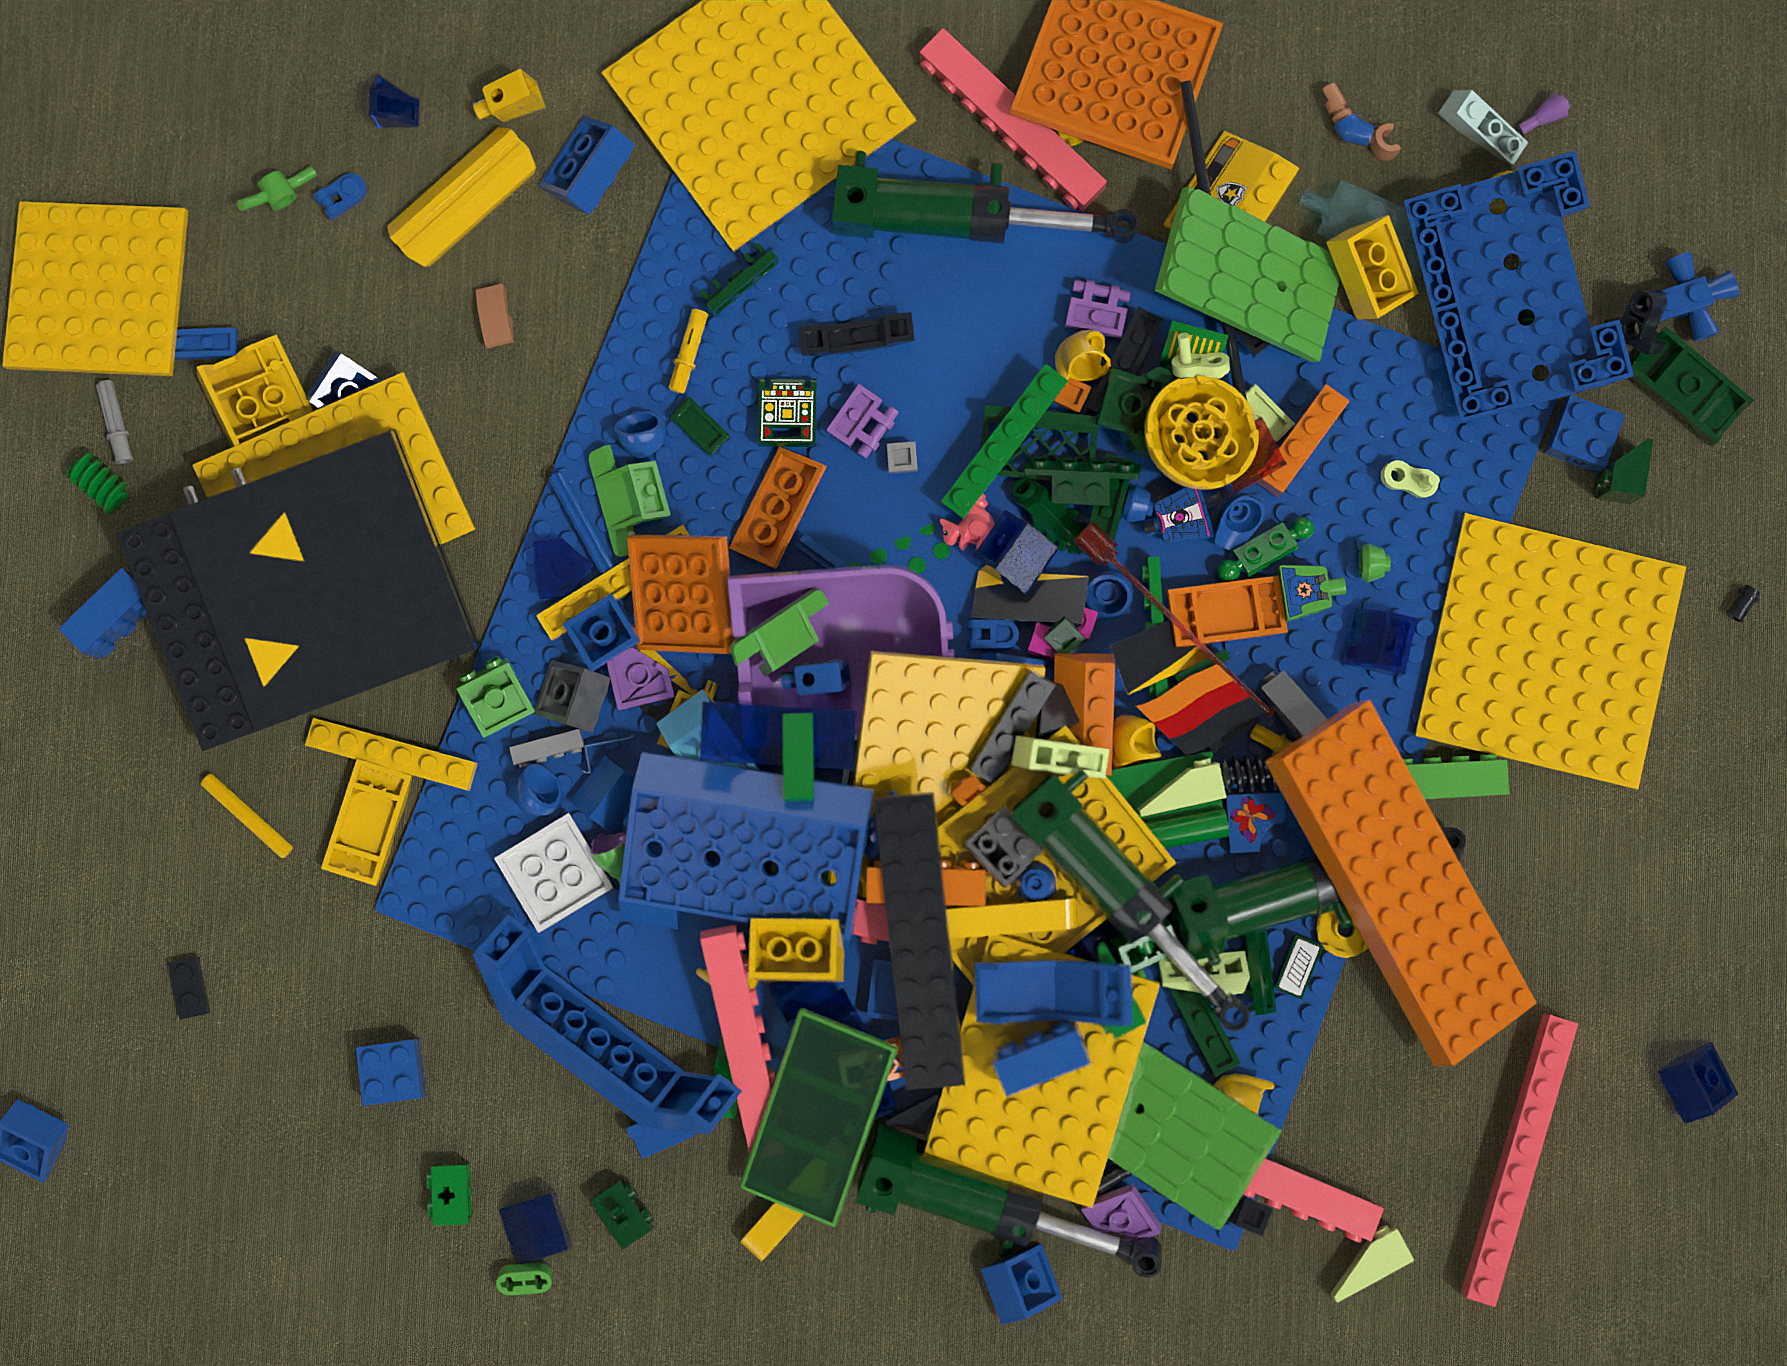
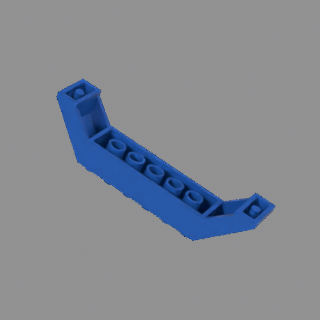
M508 914L473 954L503 1021L642 1127L709 1135L742 1091L720 1074L709 1076L684 1072L549 970L544 965L530 937L531 931Z

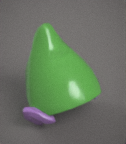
M627 832L608 836L600 833L591 843L592 849L590 853L592 858L601 869L609 873L621 884Z

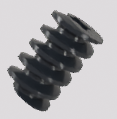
M1267 754L1264 762H1262L1260 756L1255 755L1251 763L1249 757L1243 755L1240 764L1236 756H1231L1229 764H1227L1225 757L1221 756L1220 770L1223 784L1228 793H1231L1234 784L1237 785L1239 792H1243L1245 784H1248L1251 792H1254L1257 783H1260L1263 791H1266L1268 783H1272L1274 791H1278L1279 786L1265 763L1272 756Z

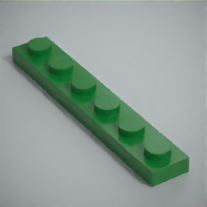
M1045 364L941 500V503L964 519L1066 386L1068 380Z
M1159 556L1148 557L1146 565H1141L1142 582H1147L1148 593H1143L1144 611L1149 610L1150 621L1145 622V630L1164 622ZM1167 678L1149 685V696H1154V699L1166 693L1168 691Z

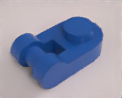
M354 173L346 174L328 187L317 191L313 197L319 205L322 204L326 209L325 214L328 219L334 220L365 198L367 186L359 175ZM339 194L343 200L339 203H334L332 198Z
M967 620V629L970 630V640H967L968 650L1009 649L1018 641V628L1009 620ZM990 629V640H981V630Z

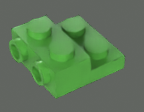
M500 656L494 657L484 664L486 666L485 669L477 673L474 669L468 670L459 676L460 681L456 683V689L483 738L535 712L508 657L501 659Z

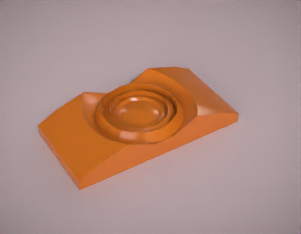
M1279 576L1166 591L1175 648L1253 639L1288 632Z

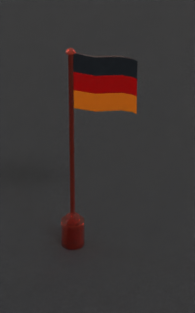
M1094 521L1091 522L1073 542L1097 566L1101 562L1105 565L1111 562L1216 664L1189 676L1160 697L1136 707L1185 755L1195 753L1210 746L1237 726L1265 714L1266 717L1273 716L1275 712L1273 707L1270 709L1114 558L1118 554L1114 550L1118 544Z

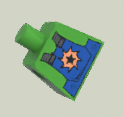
M1282 565L1276 569V574L1280 579L1286 623L1328 610L1332 607L1331 596L1346 594L1344 577L1328 579L1325 566Z

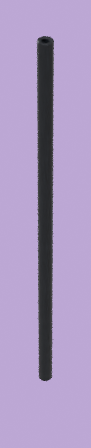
M1190 80L1180 82L1198 189L1211 195L1192 83ZM1222 322L1223 332L1228 335L1226 349L1229 356L1233 387L1247 400L1235 328Z

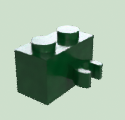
M623 1179L590 1201L622 1250L654 1228L652 1222L655 1221L646 1206L641 1208L635 1199L639 1195L630 1182L625 1184Z

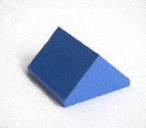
M604 755L570 802L594 822L615 835L619 833L629 819L632 788L635 778Z

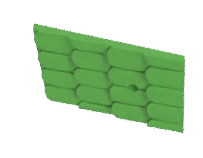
M1185 187L1181 189L1155 291L1310 362H1319L1340 276L1329 251L1310 241L1306 242L1278 226L1273 227L1240 208L1228 205L1199 189L1195 190L1191 187Z
M1143 1040L1108 1158L1205 1223L1221 1230L1283 1130Z

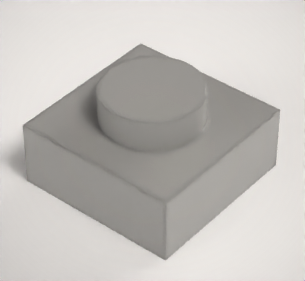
M915 442L887 444L889 474L918 472Z

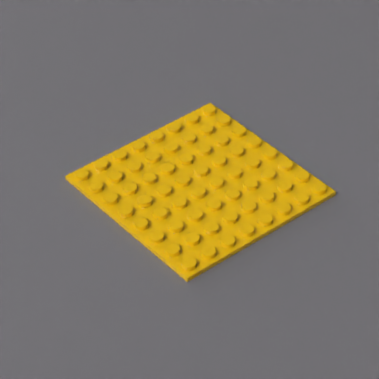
M702 0L601 72L733 252L837 179L838 165L854 166L856 151H865L867 157L916 122L915 117L827 0Z
M1464 513L1414 736L1491 755L1497 754L1499 757L1637 790L1643 770L1686 567Z

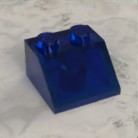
M1712 1042L1670 1061L1658 1071L1662 1085L1667 1089L1674 1103V1108L1681 1116L1684 1124L1714 1115L1738 1095Z
M555 1190L499 1209L516 1264L542 1259L572 1247Z

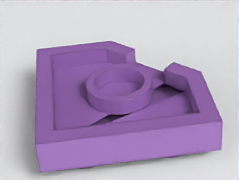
M629 648L607 662L618 711L675 697L669 670L638 650Z
M1134 1184L1096 1197L1093 1208L1085 1205L1081 1207L1082 1212L1093 1228L1105 1234L1108 1231L1124 1235L1125 1240L1132 1241L1133 1239L1152 1237L1161 1233L1162 1225Z

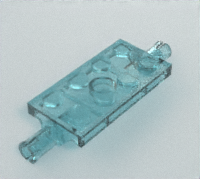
M1344 180L1340 181L1333 198L1329 197V199L1305 189L1298 205L1321 215L1322 222L1317 233L1329 239L1350 228L1389 215L1412 276L1418 279L1422 278L1423 273L1406 208Z

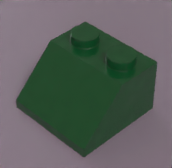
M1646 439L1603 469L1601 474H1597L1594 484V490L1598 491L1597 499L1631 505L1645 496L1654 439Z

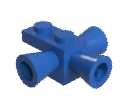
M1692 252L1683 253L1666 260L1664 264L1678 285L1662 290L1667 297V306L1660 322L1675 317L1681 319L1689 316L1693 342H1699L1721 333L1707 309L1715 303L1714 300L1736 298L1739 296L1738 283L1732 271L1728 270L1707 282L1705 276L1698 279L1695 278Z

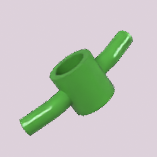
M309 166L297 175L286 179L281 171H274L258 182L257 186L261 191L260 193L239 199L237 206L243 211L268 202L272 210H280L296 199L297 195L293 189L317 176V173L312 166Z

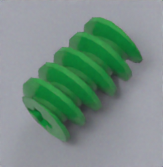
M89 452L73 463L66 473V478H70V482L73 485H78L81 492H87V497L95 500L96 505L99 507H104V511L107 514H112L127 501L129 492L126 493L124 491L128 483L123 481L116 485L119 476L114 474L108 478L107 476L111 469L105 467L100 471L99 468L102 465V461L98 459L91 463L94 454Z

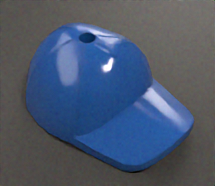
M1244 492L1230 497L1221 508L1219 514L1220 521L1214 535V542L1219 547L1227 550H1235L1244 545L1263 521L1265 515L1263 503L1254 495Z

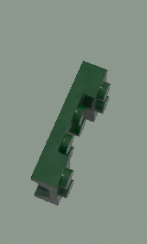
M1665 326L1655 336L1666 342L1662 353L1646 355L1641 352L1631 364L1634 376L1630 377V379L1644 391L1650 390L1691 425L1690 429L1712 447L1720 441L1724 432L1754 399Z

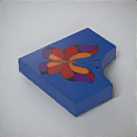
M1283 793L1226 795L1227 820L1230 832L1228 837L1229 853L1260 852L1261 839L1265 832L1273 825L1286 821L1285 797Z

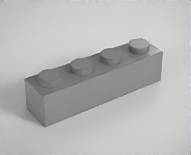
M577 729L509 747L513 764L515 766L519 765V768L529 766V762H545L548 757L554 756V759L564 757V753L570 751L571 754L582 752V748H585L582 731Z

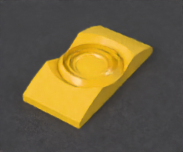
M360 759L356 760L321 869L371 885H378L390 855L398 823L405 809L412 775Z

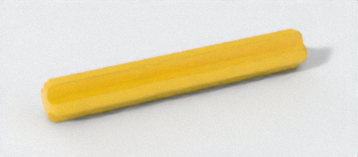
M208 774L202 780L201 786L279 857L285 858L293 849L292 845L214 774Z

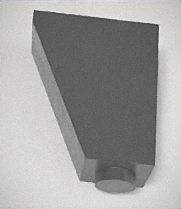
M1284 670L1278 675L1273 671L1260 681L1264 686L1258 689V692L1296 741L1328 720Z

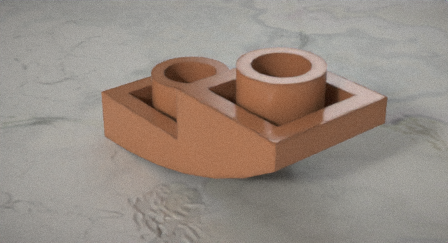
M503 283L476 290L479 320L486 348L514 342L512 318L508 313L507 292Z

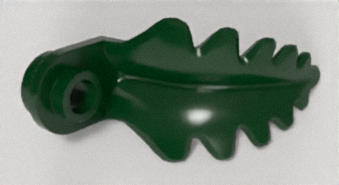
M1024 477L1014 483L1012 487L1013 499L1030 513L1032 533L1034 535L1040 536L1046 532L1047 545L1051 546L1059 540V551H1064L1068 546L1069 554H1072L1076 549L1077 554H1081L1083 551L1089 552L1092 549L1090 545L1092 540L1086 538L1087 530H1083L1087 527V524L1085 522H1075L1080 516L1078 510H1067L1069 504L1052 503V494L1033 479Z

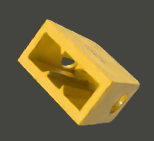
M518 69L484 86L482 90L485 99L473 104L475 113L480 120L493 115L502 122L545 108L537 82L522 69Z

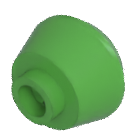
M1369 543L1360 548L1359 574L1363 581L1366 583L1384 577L1385 571H1390V554H1385L1383 548Z

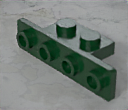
M1034 457L1028 460L1024 467V474L1052 476V503L1107 506L1111 503V478L1139 479L1142 471V465L1135 464L1129 460L1117 463H1106L1102 459L1077 462L1074 458L1050 461L1046 457Z

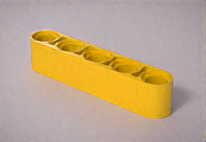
M1053 896L1040 902H1029L1025 899L986 902L985 906L946 905L950 939L1064 930L1078 927L1075 896Z
M836 1135L825 1145L847 1156L850 1151V1147ZM814 1157L786 1191L815 1202L839 1176L843 1168ZM774 1202L742 1238L740 1243L762 1262L804 1214Z

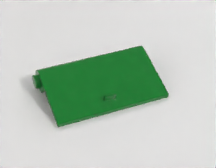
M1212 751L1112 769V774L1106 776L1138 815L1137 808L1186 768L1193 767L1194 761L1210 758L1211 762H1214ZM1221 799L1142 817L1138 815L1165 849L1230 836L1226 812L1222 807Z

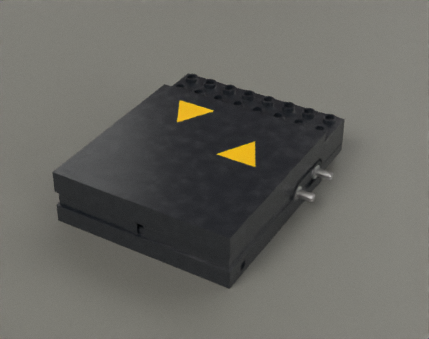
M387 431L250 483H246L241 468L233 469L231 473L237 486L236 488L199 501L193 486L185 487L183 491L189 503L188 506L116 533L202 752L448 660L449 662L460 659L461 655L472 652L481 646L399 431Z

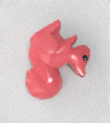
M984 493L959 524L946 519H940L943 527V539L948 546H952L960 540L959 547L963 551L969 543L976 545L977 553L980 556H983L996 538L997 529L995 528L992 516L985 510L988 502L985 499L986 495Z

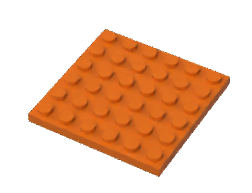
M1052 0L1012 104L1010 114L1172 170L1187 128L1180 82L1191 81L1196 102L1223 23L1157 0Z

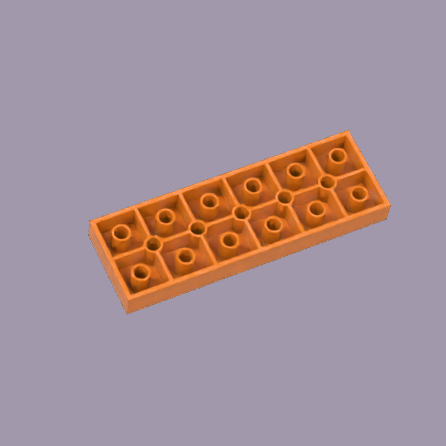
M1370 700L1351 703L1265 761L1434 1066H1454L1536 1004L1532 993Z

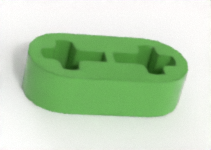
M544 1263L507 1265L499 1270L496 1286L505 1295L543 1293L551 1287L553 1272ZM535 1275H541L543 1281H538ZM506 1277H511L514 1283H509Z

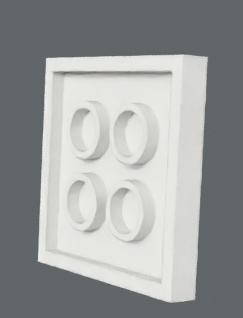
M570 813L494 858L538 933L614 888L605 871L593 860L590 853L591 848Z

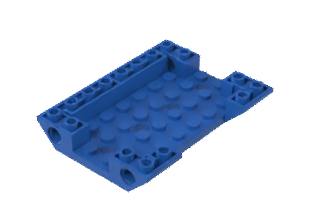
M1576 150L1520 166L1518 171L1463 187L1461 184L1404 200L1461 423L1581 393L1634 376L1620 320L1594 327L1589 325L1564 229L1563 218L1590 208ZM1495 199H1501L1506 203V209L1500 215H1494L1489 210L1490 203ZM1515 254L1520 258V265L1517 269L1508 270L1504 267L1503 262L1508 255ZM1531 310L1534 313L1535 319L1531 325L1523 326L1518 322V315L1521 311ZM1538 365H1544L1549 369V376L1544 381H1536L1532 377V371Z
M643 751L631 795L618 900L621 920L676 930L679 929L681 911L751 923V919L839 920L844 958L850 959L858 907L856 899L862 857L867 844L874 789L814 780V801L784 802L783 774ZM650 841H658L663 847V853L659 855L652 854L648 849V843ZM710 850L718 852L721 862L719 864L709 863L706 859V852ZM767 860L775 861L779 866V872L776 874L767 873L763 867L764 862ZM825 870L835 872L837 881L833 884L824 882L821 877L822 872Z

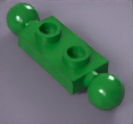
M1299 517L1292 523L1289 530L1282 522L1233 550L1237 560L1227 559L1218 565L1217 574L1219 578L1224 582L1235 581L1243 569L1248 577L1294 552L1298 549L1295 539L1306 540L1313 535V522L1307 517Z

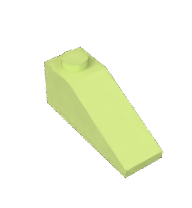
M1016 736L1012 765L1027 769L1073 775L1080 769H1083L1089 777L1105 778L1109 749Z
M1210 758L1194 761L1193 767L1186 768L1137 808L1138 815L1142 817L1226 798L1219 763L1211 762Z
M1245 951L1219 954L1221 962L1216 966H1211L1207 958L1197 961L1226 994L1244 993L1250 978ZM1169 957L1158 961L1164 987L1201 993Z
M1387 1225L1376 1229L1372 1241L1367 1240L1330 1293L1337 1303L1415 1261L1398 1229L1393 1226L1390 1228Z

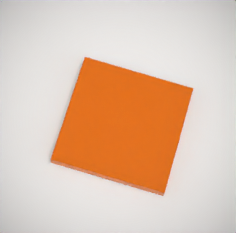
M627 536L634 621L640 638V642L637 643V650L731 654L730 646L735 641V636H733L728 584L730 570L727 536Z

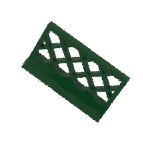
M985 405L981 448L989 439V423L1000 424L1012 407ZM1046 411L1034 426L1036 428H1046V430L1039 434L1033 428L1032 430L1037 437L1024 447L1021 444L1019 446L1021 450L1006 463L1013 471L1001 470L998 475L1052 481V476L1026 475L1024 472H1017L1010 463L1022 452L1031 460L1032 457L1026 449L1038 439L1049 450V453L1044 456L1046 458L1053 455L1057 461H1060L1054 452L1068 442L1078 454L1074 459L1078 460L1081 458L1083 462L1095 459L1099 428L1098 425H1095L1097 416ZM1051 429L1059 430L1065 438L1053 450L1042 438ZM1064 431H1074V433L1068 437ZM1079 432L1091 433L1090 446L1080 453L1070 439ZM1089 451V459L1087 461L1083 455Z

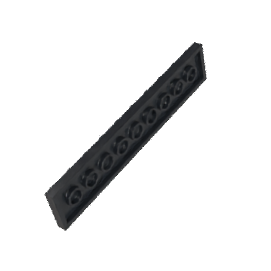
M934 792L875 797L874 807L906 1090L963 1086L966 1084Z

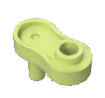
M1178 334L1179 355L1172 359V371L1175 376L1190 378L1203 375L1220 379L1229 372L1230 363L1228 355L1221 352L1207 354L1191 353L1189 334Z
M1398 460L1387 463L1381 471L1382 483L1387 488L1406 491L1416 498H1425L1433 495L1440 482L1438 475L1429 469H1417ZM1392 471H1395L1398 474V479L1396 481L1392 479Z

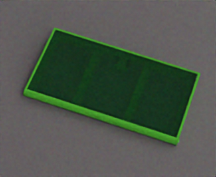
M800 1008L756 1135L740 1188L835 1227L843 1210L899 1047Z

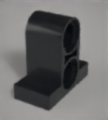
M1659 289L1637 291L1631 297L1622 319L1620 317L1606 319L1604 324L1620 320L1626 344L1646 355L1662 353L1666 342L1655 337L1654 333L1666 309L1667 297ZM1647 297L1651 300L1650 308H1648L1646 303ZM1636 323H1637L1638 326H1639V333H1638V334H1637L1636 331H1635V324H1636Z

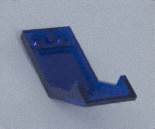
M703 702L699 761L783 765V714L813 713L814 767L853 770L857 711Z

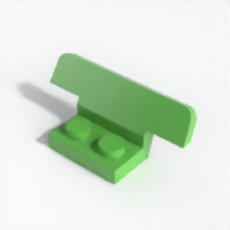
M606 445L590 453L589 464L613 551L617 556L625 557L629 556L627 536L635 535L633 526L640 522L665 519L670 516V511L656 461L629 464L617 469L611 445Z
M811 589L745 633V636H741L733 641L730 651L735 665L737 666L759 651L765 662L758 666V668L766 676L819 641L808 618L829 604L824 593L818 589Z

